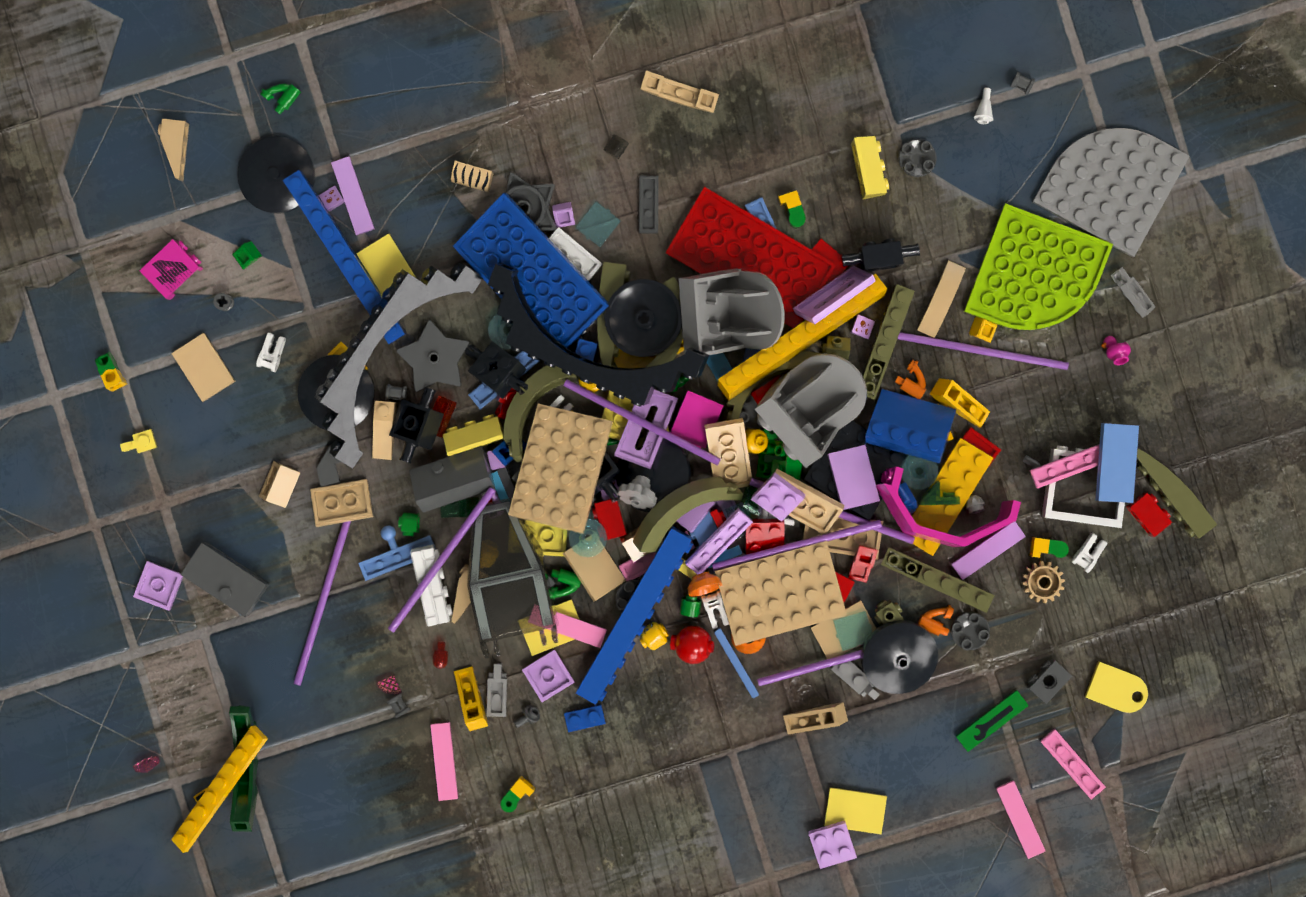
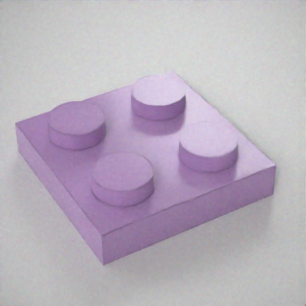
M774 473L752 495L751 500L780 521H783L804 500L806 494Z
M147 561L133 597L170 611L183 576L179 572Z
M555 649L522 669L541 702L575 683Z
M845 821L808 831L820 869L857 858Z

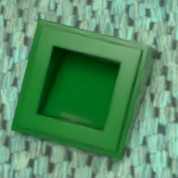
M252 241L244 243L232 254L243 270L262 257Z

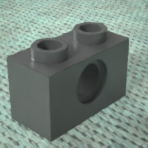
M1054 659L1045 661L1040 667L1042 670L1037 675L1033 674L1027 681L1029 684L1026 687L1045 704L1072 677ZM1047 675L1052 677V682L1049 685H1045L1043 682L1044 677Z

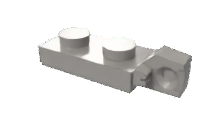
M1123 267L1111 275L1114 282L1121 288L1124 296L1129 299L1135 311L1142 318L1155 308V305L1136 279L1129 277Z
M851 661L834 665L830 668L863 697L868 694L875 700L880 695L872 688L874 685L871 684L865 673Z
M494 663V673H489L487 716L506 717L507 673H502V663Z

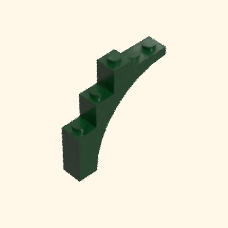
M243 705L230 706L229 710L234 750L249 728L257 726L256 721H253L250 707ZM257 755L233 787L230 815L232 831L252 832L258 795L255 782L258 767Z

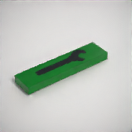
M1015 690L957 734L956 738L966 751L969 752L1029 705L1020 693Z

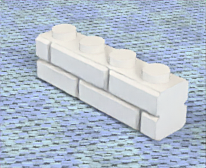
M434 545L411 549L410 553L418 585L440 556L439 550L435 549ZM442 567L420 596L427 626L447 623L450 621V616L453 615L451 604L447 605L446 597H449L447 586H443L442 579H445Z

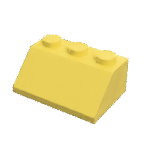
M875 136L854 138L851 142L862 199L885 195L889 189L888 179L883 176L885 164L884 160H880L879 152H881L880 141H876Z
M494 414L483 417V421L476 423L475 420L467 422L465 427L458 429L457 426L446 429L447 433L443 434L448 456L504 439V430L498 416L494 417Z

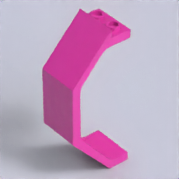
M892 467L886 469L881 477L883 484L876 485L879 494L904 534L951 547H965L1015 522L1021 502L1016 500L1003 501L996 520L958 537L916 524L898 495L903 468Z

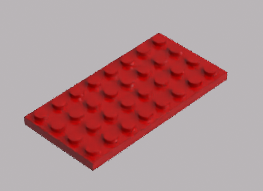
M706 187L701 191L665 253L699 274L728 269H741V271L760 272L772 280L781 295L784 306V324L791 328H795L804 321L802 317L795 314L793 308L824 287L837 265Z

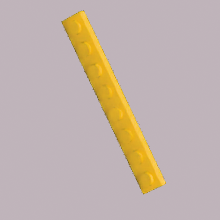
M256 725L249 728L171 839L182 853L189 851L268 738Z

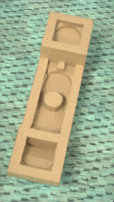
M649 71L645 72L640 88L642 91L668 101L714 113L719 97L717 93L664 78V76Z
M948 260L917 331L935 338L960 285L965 267Z

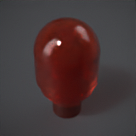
M438 642V648L433 653V665L438 669H443L448 664L449 654L448 651H445L446 642Z

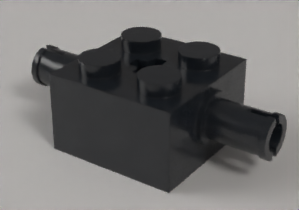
M895 238L883 240L882 244H876V241L866 242L858 250V253L842 254L841 258L843 267L860 264L861 270L871 272L901 267L904 264V257L920 256V249L918 243L901 246L900 241L895 242Z
M491 341L483 352L473 344L469 346L472 351L468 348L466 349V355L475 360L468 372L503 399L511 388L520 395L525 393L520 387L527 391L528 384L519 379L527 369L520 361Z
M424 387L420 403L414 404L403 399L401 400L389 436L403 440V443H405L399 460L411 464L413 454L418 446L432 450L444 416L443 413L434 411L430 407L436 393L433 389Z
M605 451L594 496L604 490L611 501L616 502V497L619 498L620 496L617 494L618 489L613 484V481L623 473L607 451Z

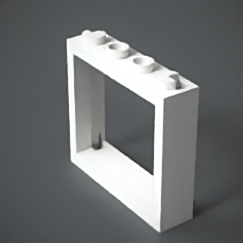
M1057 446V449H1051L1049 463L1058 460L1059 456H1069L1085 449L1076 448L1074 452L1068 451V447ZM1056 482L1046 485L1042 517L1122 528L1125 502H1117L1115 519L1052 511Z

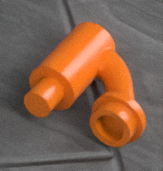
M912 359L907 370H909V373H915L918 383L907 377L903 379L900 376L896 378L895 383L900 385L899 389L914 398L921 399L926 391V382L923 373L917 365L919 361Z
M948 605L947 608L929 610L924 615H921L918 624L937 636L940 634L947 636L949 629L943 627V623L932 618L943 615V618L950 619L954 608Z

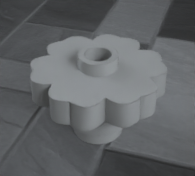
M641 475L636 476L632 483L628 485L622 484L617 493L620 496V500L626 504H632L636 508H653L657 501L655 493L650 490V480Z

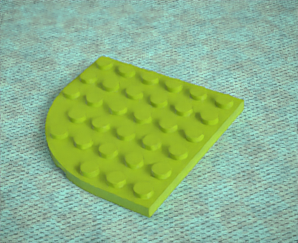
M1005 203L964 312L984 318L997 325L1017 330H1036L1058 324L1074 315L1090 299L1100 281L1113 244Z

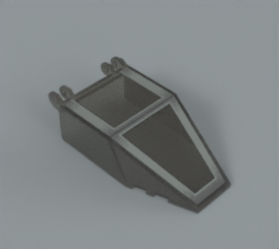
M512 498L487 503L473 522L471 528L467 587L480 647L485 659L489 658L490 655L487 642L493 641L494 652L496 656H499L501 653L498 640L539 631L542 645H547L544 629L551 628L552 640L554 643H558L557 626H559L543 549L524 519L508 515Z

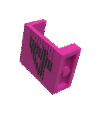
M172 239L140 270L149 282L168 300L175 296L174 291L195 271L203 269L200 266V259L194 254L191 256L186 251L188 247L181 240L178 242Z

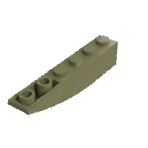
M603 262L599 293L607 302H609L616 290L626 284V282H629L630 271H628L627 265ZM604 311L597 318L601 361L603 365L616 367L614 365V358L618 357L619 348L612 342L607 333Z
M900 285L894 286L863 373L867 397L874 400L876 399L915 292Z
M1137 448L1136 462L1139 465L1137 467L1139 472L1144 477L1147 476L1150 479V486L1154 491H1159L1163 496L1161 497L1162 502L1167 507L1170 506L1174 511L1172 514L1178 522L1182 521L1185 525V532L1191 538L1199 539L1214 528L1217 523L1194 493L1167 467Z
M889 547L880 564L986 613L995 596Z

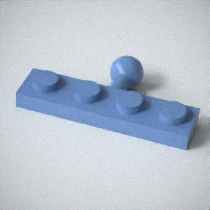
M390 525L384 526L381 530V537L388 541L391 551L359 563L365 581L413 563L410 553L411 549L434 545L431 535L398 548L395 541V528Z

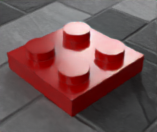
M777 518L752 519L753 523L746 529V555L784 545V520L780 521Z

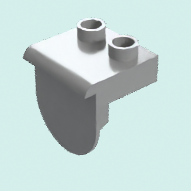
M728 269L679 278L684 354L691 347L708 355L742 348L762 350L770 348L779 340L784 327V306L777 287L766 275L760 272Z
M817 354L805 359L785 375L782 374L772 384L755 408V411L758 413L757 417L762 427L768 431H774L783 441V448L786 454L793 460H799L806 468L821 458L837 432L861 413L867 399V388L863 376L851 362L833 354Z

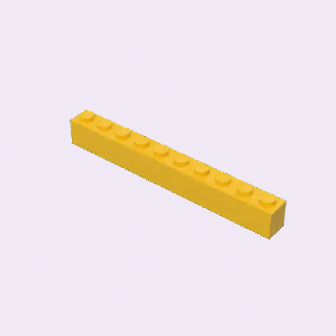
M877 274L873 275L875 278L873 284L818 323L813 324L805 320L781 336L773 346L762 349L720 377L717 386L728 401L883 298L887 287Z

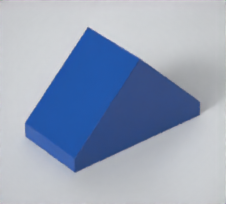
M522 439L523 450H525L527 444ZM505 441L492 451L504 466H507L514 459L510 457L509 445Z

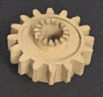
M1040 561L1039 566L1036 563H1032V569L1026 568L1028 574L1022 575V577L1026 578V581L1021 582V584L1027 587L1023 590L1025 593L1030 592L1028 598L1032 599L1035 596V602H1039L1042 599L1043 603H1047V599L1054 601L1055 595L1060 597L1059 590H1064L1061 583L1065 582V580L1060 577L1063 572H1057L1058 566L1055 565L1051 568V562H1047L1045 566L1044 562ZM1042 577L1047 579V584L1044 587L1039 585V580Z

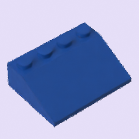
M882 389L867 429L866 443L940 464L956 409Z

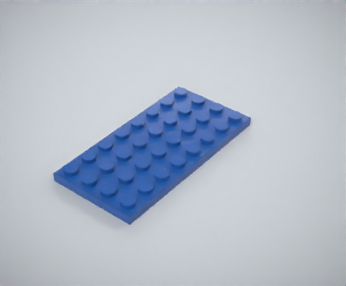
M503 193L453 245L487 284L495 264L504 263L519 270L517 274L519 283L531 310L544 328L567 348L609 306L602 295L507 193ZM496 293L501 299L503 298L504 294Z

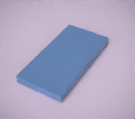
M1101 423L1095 501L1133 503L1139 426Z

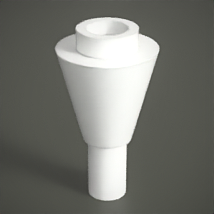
M990 88L983 89L982 100L974 116V119L980 124H988L993 121Z

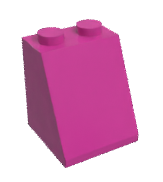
M687 391L670 433L699 448H706L707 438L704 425L716 423L724 405Z

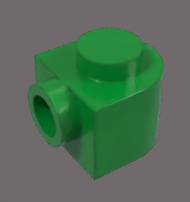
M403 513V516H399L398 526L401 528L403 536H414V532L419 533V513Z
M686 595V597H682L679 614L688 617H698L702 600L697 599V596L691 597Z

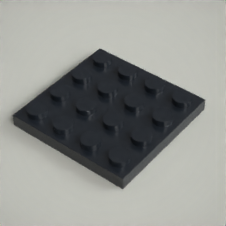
M851 421L837 432L824 455L813 463L803 481L839 502L827 454L865 445L876 485L883 484L881 477L886 469L892 467L901 468L908 455L866 443L865 436L867 430ZM878 492L879 502L850 508L849 510L864 519L870 520L882 497Z

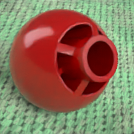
M687 626L678 635H672L670 649L676 650L677 656L682 661L689 664H698L705 661L710 653H713L714 641H712L710 634L704 628Z

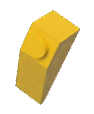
M939 378L930 392V395L943 406L956 409V414L979 428L982 427L990 413L988 409L953 380Z
M473 667L454 671L466 726L469 731L487 727V717Z

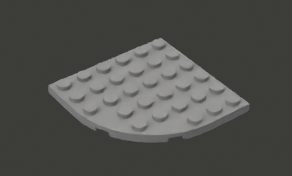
M1113 128L1097 131L1086 135L1070 145L1057 158L1032 203L1092 236L1112 243V247L1133 258L1190 156L1162 140L1138 130Z

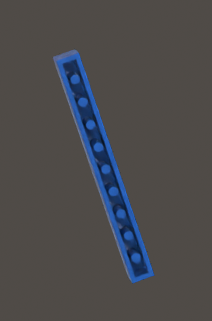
M298 170L284 179L283 182L365 309L371 315L372 308L382 299L380 291L303 172ZM398 321L384 335V338L388 344H391L407 333Z
M672 526L577 689L576 694L595 705L598 700L603 701L607 694V691H605L608 684L612 685L617 676L614 674L617 667L621 669L626 661L624 655L627 651L631 652L635 646L634 638L636 635L640 636L645 628L642 624L646 618L650 620L655 611L652 607L655 602L660 603L665 593L662 590L665 585L670 586L674 579V576H672L675 569L679 570L684 561L681 559L684 552L688 554L693 546V543H691L693 537Z

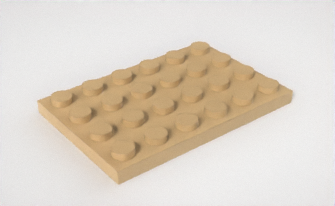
M538 404L508 515L584 534L613 422Z
M827 541L715 571L716 576L722 582V586L719 585L735 646L847 616Z

